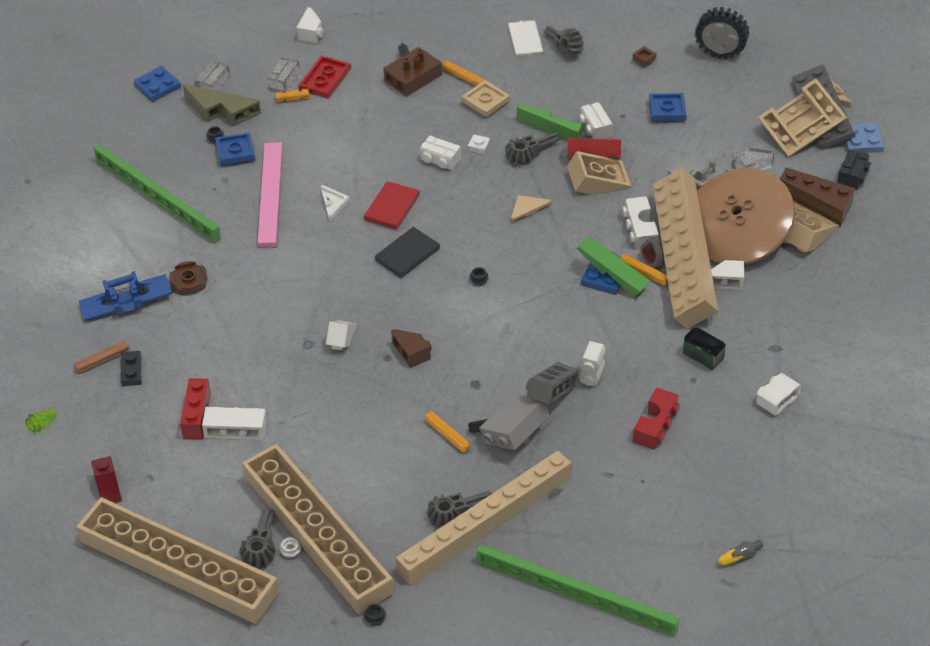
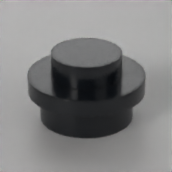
M213 126L208 129L206 136L209 141L216 142L215 138L224 136V132L220 127Z
M476 267L470 273V280L474 284H484L488 281V273L484 268Z
M378 604L369 605L364 612L365 621L371 625H379L386 618L385 610Z

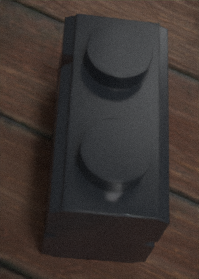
M850 149L839 171L837 183L853 187L855 190L859 188L860 183L864 184L866 179L865 172L869 173L871 167L869 154L859 153Z

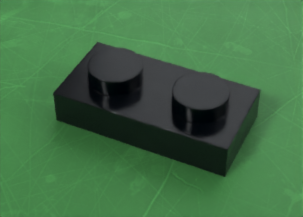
M141 351L121 352L122 387L142 385Z

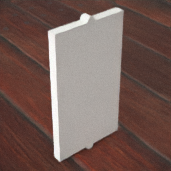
M535 20L508 23L516 57L543 54Z

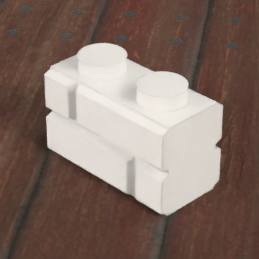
M599 102L580 108L578 119L580 123L584 124L585 132L588 136L590 135L592 139L612 137L613 124Z
M430 135L420 147L421 160L438 165L443 169L453 170L462 157L461 146Z

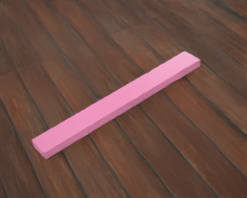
M264 143L258 247H277L282 143Z

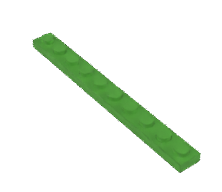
M99 144L94 147L97 162L212 242L217 243L221 240L220 228L215 222H211L203 214L195 211L190 205H186L167 189H163L155 181L147 178L142 172L134 169L132 165L124 162L119 156L112 154L109 149Z
M480 544L477 549L478 564L675 637L678 632L679 618L671 613L656 610L652 606L640 604L608 590H602L590 583H583L571 576L556 573L552 569L540 567L530 561H524L511 554L497 551L492 547Z

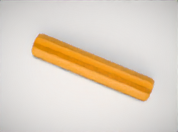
M445 61L442 65L443 70L475 86L485 80L450 61Z
M623 254L620 258L643 276L663 286L667 285L668 279L666 274L627 254Z
M433 411L425 415V421L461 452L465 453L470 449V443Z

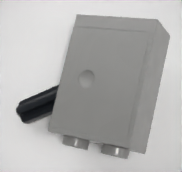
M513 394L489 419L469 422L468 427L471 433L481 432L486 444L516 450L521 444L525 445L529 442L528 437L550 415L544 402L527 396Z

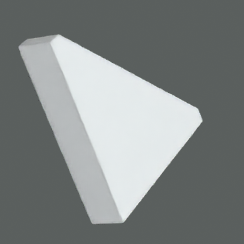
M322 185L321 192L328 219L332 221L350 202V197Z

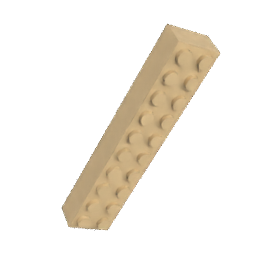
M681 167L654 183L653 190L674 319L688 329L719 311L695 178Z
M278 444L242 462L244 478L266 505L274 510L276 517L291 535L299 541L301 547L358 615L364 612L369 605L377 604L394 594L393 578Z
M102 497L76 526L80 542L254 624L258 623L279 594L276 577Z

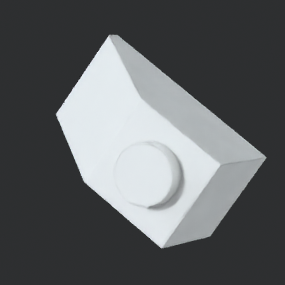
M308 7L296 27L298 41L317 44L319 38L323 36V28H321V20Z
M725 260L711 269L714 289L743 290L744 261Z
M341 320L329 321L326 344L332 345L331 349L343 350V347H349L357 328V323Z

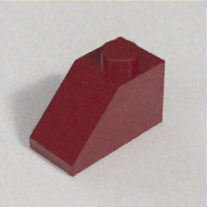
M111 456L92 460L91 464L100 498L102 497L113 503L122 502Z

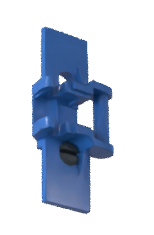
M133 271L131 272L132 274L107 282L106 280L102 281L105 289L104 293L79 301L84 321L108 314H124L143 308L142 306L146 305L145 303L171 295L172 291L166 274L138 282L136 273ZM126 283L130 285L129 291L119 294L113 288ZM107 301L112 302L108 306H103V304Z

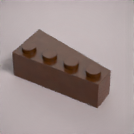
M786 167L780 180L790 191L792 199L835 221L841 227L852 206L855 188Z

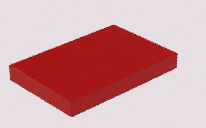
M321 55L298 85L299 91L301 89H308L310 94L329 99L351 70V63Z
M387 181L365 213L364 220L397 230L419 197L420 190Z

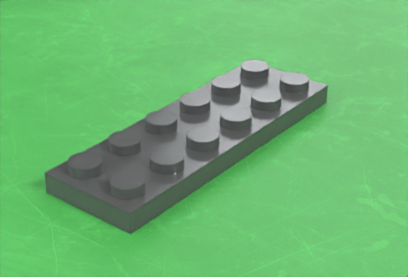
M824 64L792 76L799 95L802 94V87L817 79L846 115ZM847 117L846 120L817 139L823 150L856 136Z

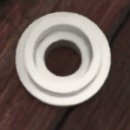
M286 538L280 545V552L287 558L296 557L301 552V544L295 538Z

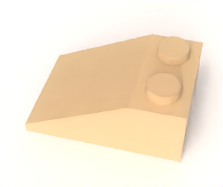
M577 151L567 165L575 192L591 195L629 189L631 187L621 160Z

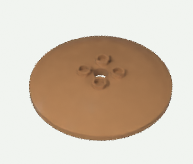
M752 168L730 170L710 179L697 191L709 261L712 263L720 264L725 260L744 261V265L757 262L774 252L784 242L792 228L795 207L791 193L779 178L769 172ZM735 210H742L740 214L733 215Z

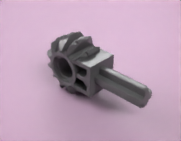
M546 26V29H544V33L547 36L555 39V47L562 50L563 55L575 57L582 53L584 41L582 39L583 35H580L579 30L569 28L559 31L551 26Z
M554 132L539 139H535L532 135L522 139L517 137L515 140L510 139L505 147L506 159L510 163L515 162L516 165H524L525 162L530 163L532 159L539 156L540 148L559 141L558 134Z
M485 491L467 498H463L460 492L453 495L450 494L448 497H445L442 493L440 498L434 496L433 501H429L427 516L430 518L431 524H436L439 528L492 493L491 491Z
M270 507L262 510L258 528L252 527L250 536H247V540L242 541L239 550L242 561L252 567L257 566L258 569L261 565L268 566V561H273L276 552L270 529L275 512Z

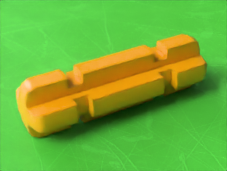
M308 89L276 93L277 102H284V100L286 102L300 100V98L302 100L309 99Z

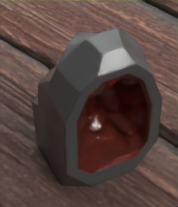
M651 238L641 245L640 253L643 261L648 266L658 269L663 264V247L659 239Z

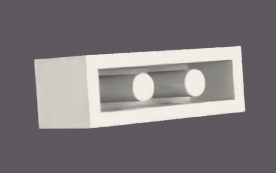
M206 407L202 423L204 438L264 440L267 418L265 409Z

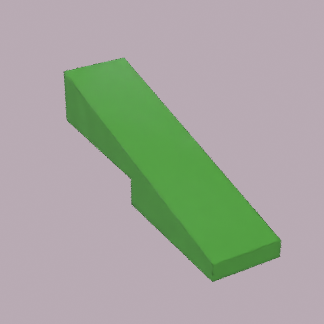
M517 105V120L549 134L556 132L559 138L568 141V138L582 137V123L552 117L551 111Z
M590 236L576 248L602 274L607 272L633 298L650 282L649 279Z

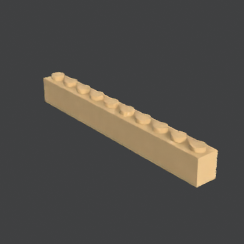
M556 451L397 556V573L409 586L569 480L571 478V462L562 453Z

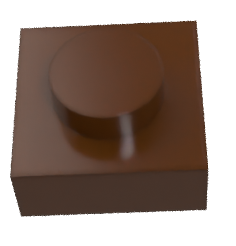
M643 46L633 53L632 59L643 66H647L656 59L657 53Z

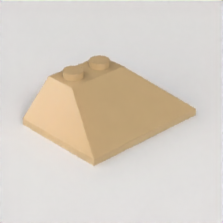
M814 79L802 87L801 95L777 111L772 107L760 115L758 119L789 158L846 120L847 116L820 82Z

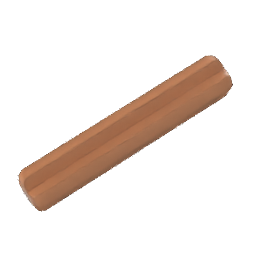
M122 341L75 362L74 367L78 373H81L121 355V352H128L129 346L126 341Z

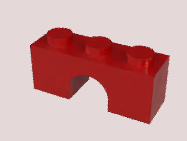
M568 138L567 157H573L578 151L602 157L621 158V139Z
M188 379L180 423L183 439L203 440L204 438L202 423L205 408L209 407L211 397L208 379Z
M655 388L648 403V414L655 417L640 416L633 429L632 442L654 450L658 443L663 442L665 430L671 427L672 417L677 415L680 408L678 394Z

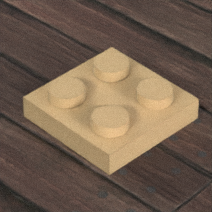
M484 80L461 96V101L487 117L509 102L510 95Z

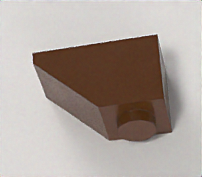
M398 329L391 330L392 344L410 368L431 359V344L421 334Z

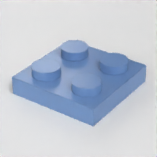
M877 123L851 124L856 137L845 141L847 151L852 149L859 153L883 152L884 144Z

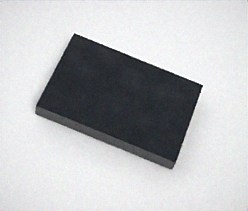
M412 227L376 254L375 260L402 278L439 250L440 244L415 227Z

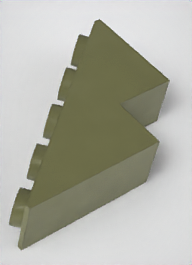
M183 84L186 100L207 122L223 116L232 126H236L261 114L260 101L258 99Z

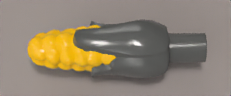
M760 539L753 543L745 541L737 547L730 548V551L719 557L718 563L724 566L751 558L756 554L757 549L763 547V543Z

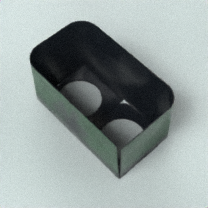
M693 328L684 337L683 354L714 370L725 357L726 344L700 328Z

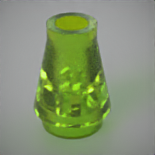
M49 407L45 410L29 414L28 418H26V425L30 431L40 432L57 416L56 412L52 407Z

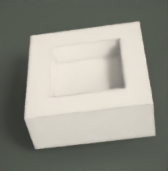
M473 134L468 145V151L485 155L490 145V138Z

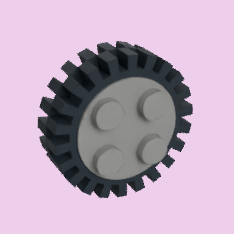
M715 7L712 11L709 9L706 13L702 14L695 30L696 42L700 43V49L705 47L704 52L706 54L708 51H711L710 56L713 57L715 53L719 59L721 55L724 56V59H728L729 55L733 58L735 54L739 55L744 50L750 33L748 32L749 26H746L748 23L746 20L742 21V15L737 17V11H734L732 14L730 13V8L725 12L724 7H720L719 11Z

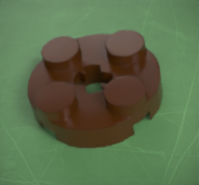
M186 261L179 263L175 266V270L169 274L171 286L180 295L201 291L206 288L208 280L206 268L203 265H196V262Z

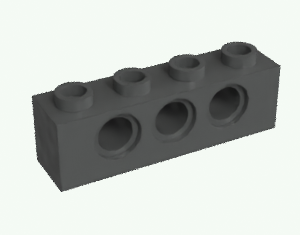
M556 362L529 378L526 384V389L528 390L526 396L550 404L575 387L579 369Z

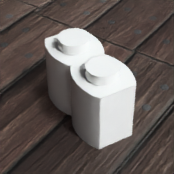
M592 341L588 343L580 361L582 369L580 381L582 384L593 387L597 386L605 367L603 358L606 349L603 344Z
M780 373L777 376H773L769 384L758 389L756 404L776 416L800 395L801 385L785 374Z

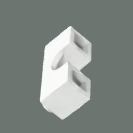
M647 196L625 199V206L622 207L623 217H626V228L630 230V242L634 243L636 250H641V245L651 238L658 239L659 235L655 222H650L651 209Z

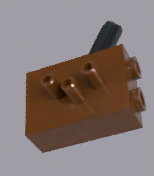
M404 43L398 46L401 58L383 68L384 81L406 97L442 76V63L439 59H436L420 47L409 52L408 46L404 45Z

